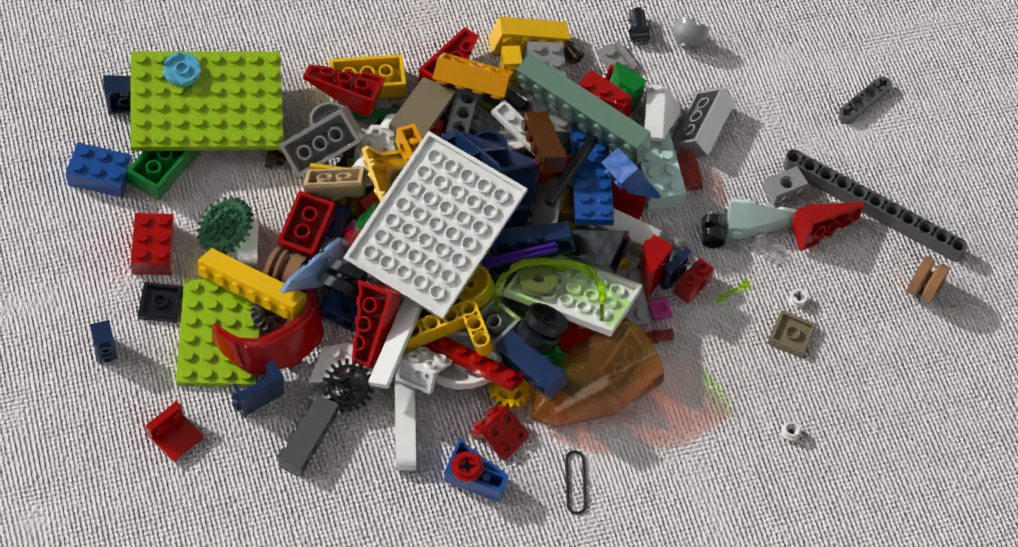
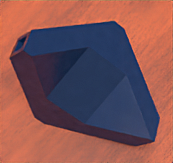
M456 128L441 135L440 138L527 188V193L504 228L526 226L540 174V168L536 164V160Z

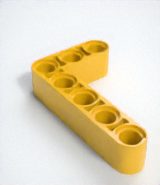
M465 300L453 305L443 320L434 314L417 320L404 353L466 327L479 355L488 356L492 353L494 346L476 302Z

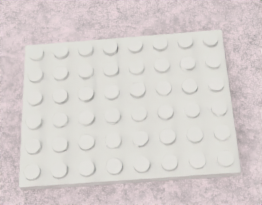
M428 131L343 259L367 272L369 276L389 288L400 292L404 297L443 320L528 190L526 187Z

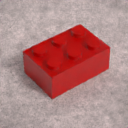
M299 191L277 240L278 246L284 250H290L291 254L298 253L312 260L316 254H319L320 247L337 212L335 203Z
M135 213L131 251L132 274L171 275L175 234L174 214Z

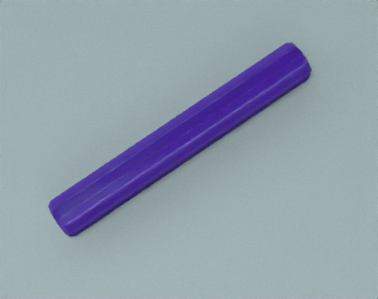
M556 242L486 257L482 260V266L490 268L557 253L558 246Z

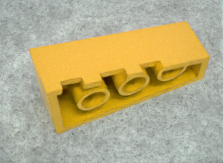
M499 16L489 36L491 55H501L502 46L520 45L521 53H524L527 41L563 43L564 46L565 43L570 41L568 24L565 21Z

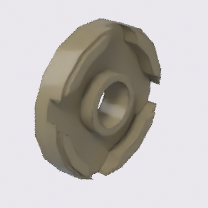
M530 266L521 271L518 282L523 292L531 296L541 297L542 294H546V296L551 295L556 290L558 278L554 271L547 267Z

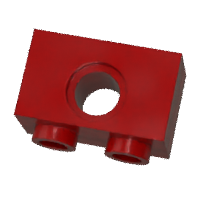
M699 258L676 281L673 293L689 304L712 280L715 268L702 258Z

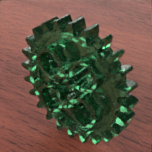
M230 196L229 199L223 197L222 202L217 200L215 206L211 203V209H205L207 214L200 216L203 221L197 223L201 227L196 230L199 233L196 236L200 240L198 243L207 252L211 248L227 255L228 250L234 252V247L240 248L239 243H245L244 237L250 236L247 231L253 229L250 225L254 222V219L251 218L254 215L251 212L252 208L244 200Z

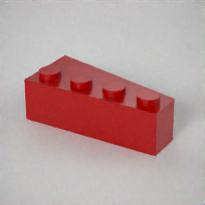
M358 280L359 297H357L356 302L358 311L357 317H355L356 335L353 339L352 361L355 359L357 364L362 363L364 367L374 368L385 344L386 337L392 328L402 294L368 280Z

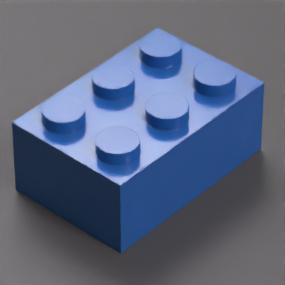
M77 142L65 173L67 184L123 198L128 185L127 169L133 164V156Z

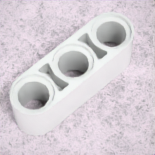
M239 218L238 261L252 268H258L259 218Z

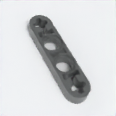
M878 77L840 108L838 120L843 124L852 123L889 92L891 81L887 77ZM866 93H873L875 97L869 98ZM860 102L863 107L857 108L854 103Z

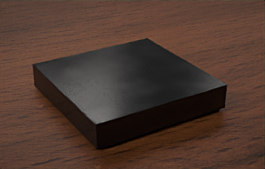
M144 282L137 315L138 319L177 323L183 286Z

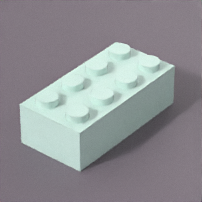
M669 132L663 142L651 141V149L639 164L636 165L661 195L659 199L646 197L647 210L684 206L687 193Z

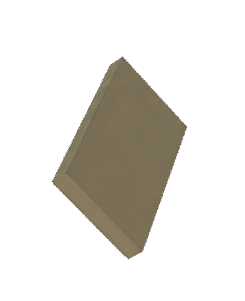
M423 77L389 123V129L396 132L399 127L415 123L423 139L424 135L431 131L454 99L456 91Z

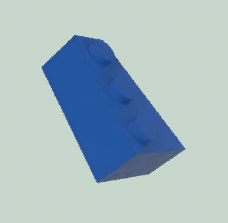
M460 437L444 472V482L499 503L507 488L509 478L508 474L491 461L484 459L477 450H473L466 445ZM473 452L482 459L484 469L478 480L469 483L467 481L461 482L457 477H454L451 463L457 454ZM466 461L462 469H466V472L469 473L470 468L473 467H469Z

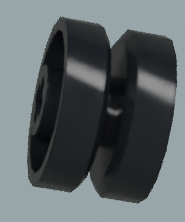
M329 256L325 266L327 269L335 272V275L323 272L318 282L357 299L359 297V287L351 282L352 280L356 282L358 280H366L367 272L347 261Z
M533 303L525 313V318L520 322L517 332L520 338L531 347L540 351L551 352L557 348L560 338L565 334L568 328V321L555 308L547 304Z

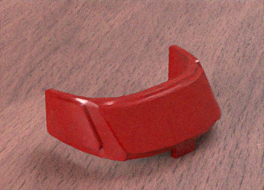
M313 289L299 290L307 294L305 309L296 319L280 329L256 339L242 338L229 333L215 323L212 325L213 343L232 363L250 374L266 373V364L272 361L279 370L284 368L290 370L300 364L303 358L309 355L321 343L324 337L322 320L324 319L318 315L320 308Z

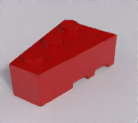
M592 69L578 84L627 117L631 114L632 96Z

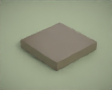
M781 310L767 344L803 358L817 324Z

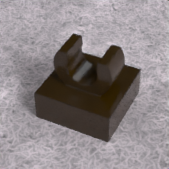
M269 150L264 167L271 169L274 164L282 167L283 162H286L284 153L279 152L280 150Z

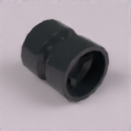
M712 213L702 217L701 243L704 247L716 249L726 244V219L724 216Z

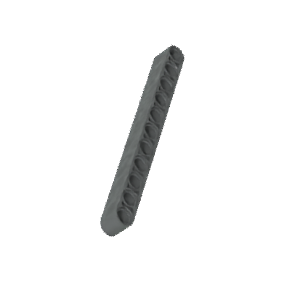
M792 149L787 152L783 163L785 171L797 166L808 184L844 203L863 202L865 206L862 213L951 261L958 262L962 260L968 247L964 239L798 150Z

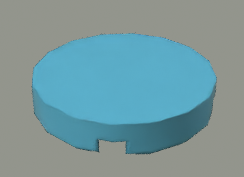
M179 52L172 54L164 62V77L174 86H190L199 79L201 74L200 63L196 57L189 53L181 54Z

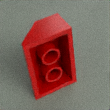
M653 234L650 240L646 239L641 247L643 251L639 256L641 260L637 265V268H640L646 301L664 277V265L670 261L673 250L672 244Z

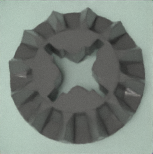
M258 304L253 305L251 308V318L260 330L268 332L278 326L279 318L276 316V313ZM263 314H267L269 317L267 318V317H261V316H262Z

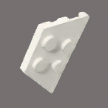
M353 343L323 346L309 379V386L328 384L322 378H329V375L325 373L326 370L334 371L330 366L331 364H334L336 368L339 367L338 360H341L342 365H345V359L348 358L349 364H352ZM370 368L366 375L372 374L374 368ZM349 370L340 372L334 379H344ZM355 371L354 381L364 380L363 376Z

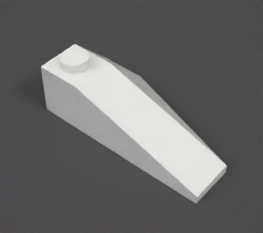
M658 84L647 85L644 100V128L651 132V141L663 142L671 126L673 127L676 119L680 118L681 106L666 87Z

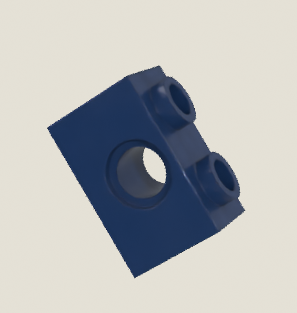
M333 289L324 296L318 315L352 332L356 329L357 299L350 298L344 295V293Z
M106 320L90 324L98 363H109L118 359L110 321Z

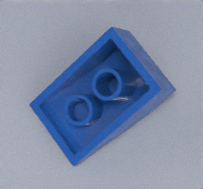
M619 148L615 149L601 162L606 168L604 173L610 179L615 178L613 182L620 190L624 188L630 194L656 199L661 197L642 172Z

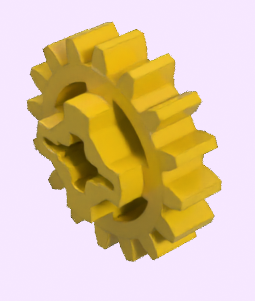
M523 378V381L511 392L490 381L488 393L491 394L490 400H495V406L506 405L511 411L513 407L520 410V404L526 406V400H530L532 387Z

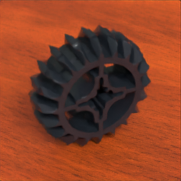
M346 358L345 365H342L341 360H338L339 367L336 368L334 364H331L330 366L334 371L326 370L325 373L329 375V378H322L324 382H328V384L321 386L322 389H328V391L323 393V396H331L328 399L340 404L341 412L345 410V406H348V412H352V406H355V409L358 411L360 410L359 403L364 407L366 406V403L363 401L365 398L369 401L372 400L367 394L375 393V390L369 388L368 381L371 374L366 375L370 368L362 370L364 366H362V363L356 366L355 359L352 361V364H349V359ZM349 370L344 379H334L340 372ZM355 371L363 376L365 386L355 383ZM351 379V383L355 387L346 391V387L342 384ZM332 384L342 388V400L334 395ZM352 392H363L357 399L348 401Z

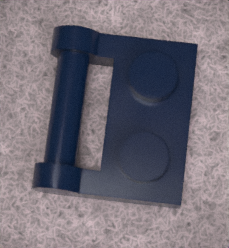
M685 247L681 252H676L672 259L673 261L665 263L664 277L660 281L661 289L669 290L687 270L692 250Z

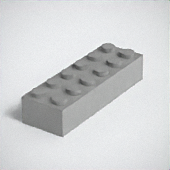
M527 41L524 59L529 54H532L566 76L563 43ZM527 93L529 112H547L561 144L568 145L570 133L572 132L571 123L567 122L559 113L552 112L544 103H538L532 95Z

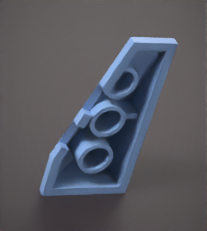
M337 238L324 248V252L320 255L316 254L306 266L303 265L290 276L280 291L287 293L325 286L318 282L321 274L327 272L335 275V272L327 269L325 266L329 256L338 260H344L345 254L342 240Z

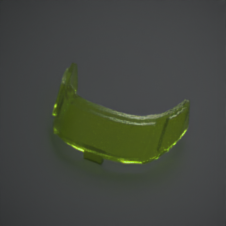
M543 257L516 262L511 265L508 272L501 274L493 289L495 312L499 313L505 287L518 270H523L530 266H548L552 271L566 272V268L583 271L594 280L600 297V321H604L606 302H608L605 281L601 280L595 268L582 262L563 258Z

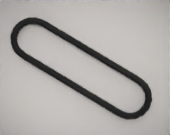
M573 450L568 452L565 457L567 509L572 514L577 515L583 513L587 506L584 455L580 451ZM572 453H577L582 458L584 506L581 511H573L570 508L568 457Z

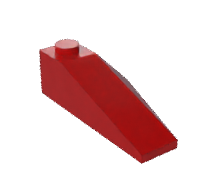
M464 27L419 68V82L424 77L437 83V80L433 79L437 58L442 53L469 59L479 35ZM448 83L447 85H443V86L449 88L452 84H451V83Z
M312 64L308 66L303 75L304 80L342 105H347L351 111L370 117L385 82V78L369 72L362 71L361 74L351 73L349 69L336 71L332 67Z
M863 202L810 204L798 208L792 225L799 250L803 251L820 243L819 240L824 236L829 238L837 228L843 229L858 220L865 204Z

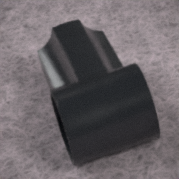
M636 7L629 11L630 41L646 42L650 40L649 25L646 24L645 10H642L641 7Z

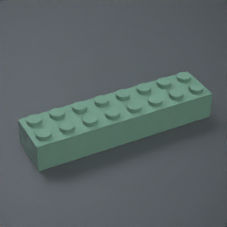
M529 54L516 69L518 87L523 93L532 95L538 103H544L552 112L562 115L567 122H573L582 132L596 135L598 142L608 145L611 151L619 148L633 163L638 165L651 149V132L532 54Z

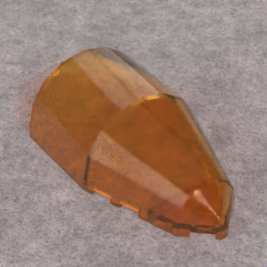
M623 318L611 337L596 332L569 349L567 354L556 365V367L560 366L565 371V378L568 384L551 400L536 390L532 396L530 419L556 428L581 421L612 416L656 389L664 381V369L652 342L637 324L627 318Z

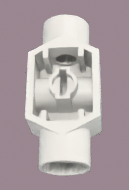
M388 114L380 125H371L365 133L366 138L355 148L354 165L352 168L364 167L366 187L371 186L373 182L368 176L369 171L363 162L362 157L364 155L361 149L368 145L377 152L399 150L395 142L396 132L389 129V123L396 114Z

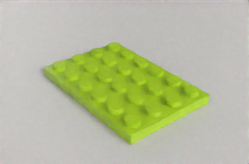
M184 278L176 386L232 387L236 383L240 388H248L256 383L257 375L250 374L232 363L212 341V325L215 323L235 336L259 338L260 329L253 323L251 318V308L256 303L207 279Z

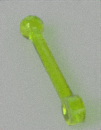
M743 280L741 285L723 295H718L717 301L723 302L724 298L741 288H748L749 281Z

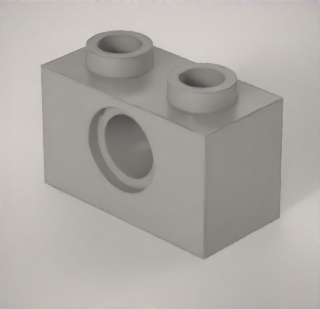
M796 166L766 178L762 189L774 206L779 203L784 204L794 197L799 198L803 196L808 182Z

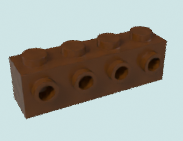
M525 112L524 120L521 121V129L526 134V141L531 146V153L534 154L536 164L539 165L541 172H564L567 156L548 113Z

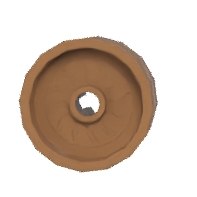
M926 255L915 272L906 292L916 296L922 288H925L921 295V300L930 305L943 287L950 268L940 264L933 273L935 259Z

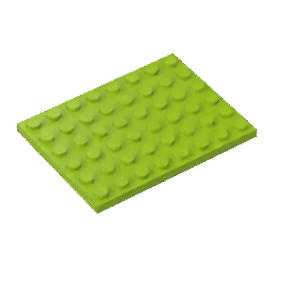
M131 51V151L281 150L279 145L283 143L280 51ZM179 52L181 54L189 53L198 59L201 74L194 84L187 87H178L166 80L163 66L165 60L172 54Z

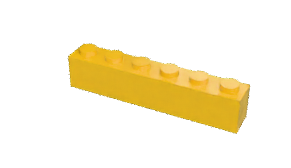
M213 248L197 260L199 276L283 318L293 321L305 309L307 294L299 290L282 293L280 290L285 283Z

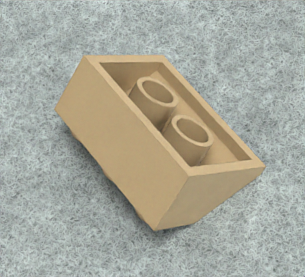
M364 167L307 170L303 188L305 193L322 199L327 197L340 199L348 196L359 198L365 196L366 192Z

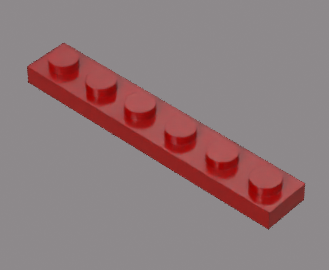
M446 336L421 346L428 348L429 351L445 355L453 363L511 392L523 381L522 374L486 356H481L476 351Z

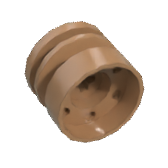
M276 246L265 264L263 273L285 283L297 270L309 263V258L298 253L291 257L290 250H284L282 247Z

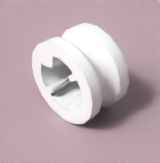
M800 288L794 289L789 298L790 304L796 308L803 307L808 298L807 293ZM796 296H800L801 301H798Z

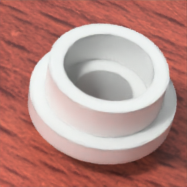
M788 422L783 425L781 434L788 441H796L801 435V429L797 423Z

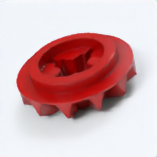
M461 452L453 458L451 463L454 477H457L461 482L467 481L470 483L471 481L478 480L484 469L482 459L473 452ZM466 461L469 467H473L470 468L469 473L466 472V469H462Z

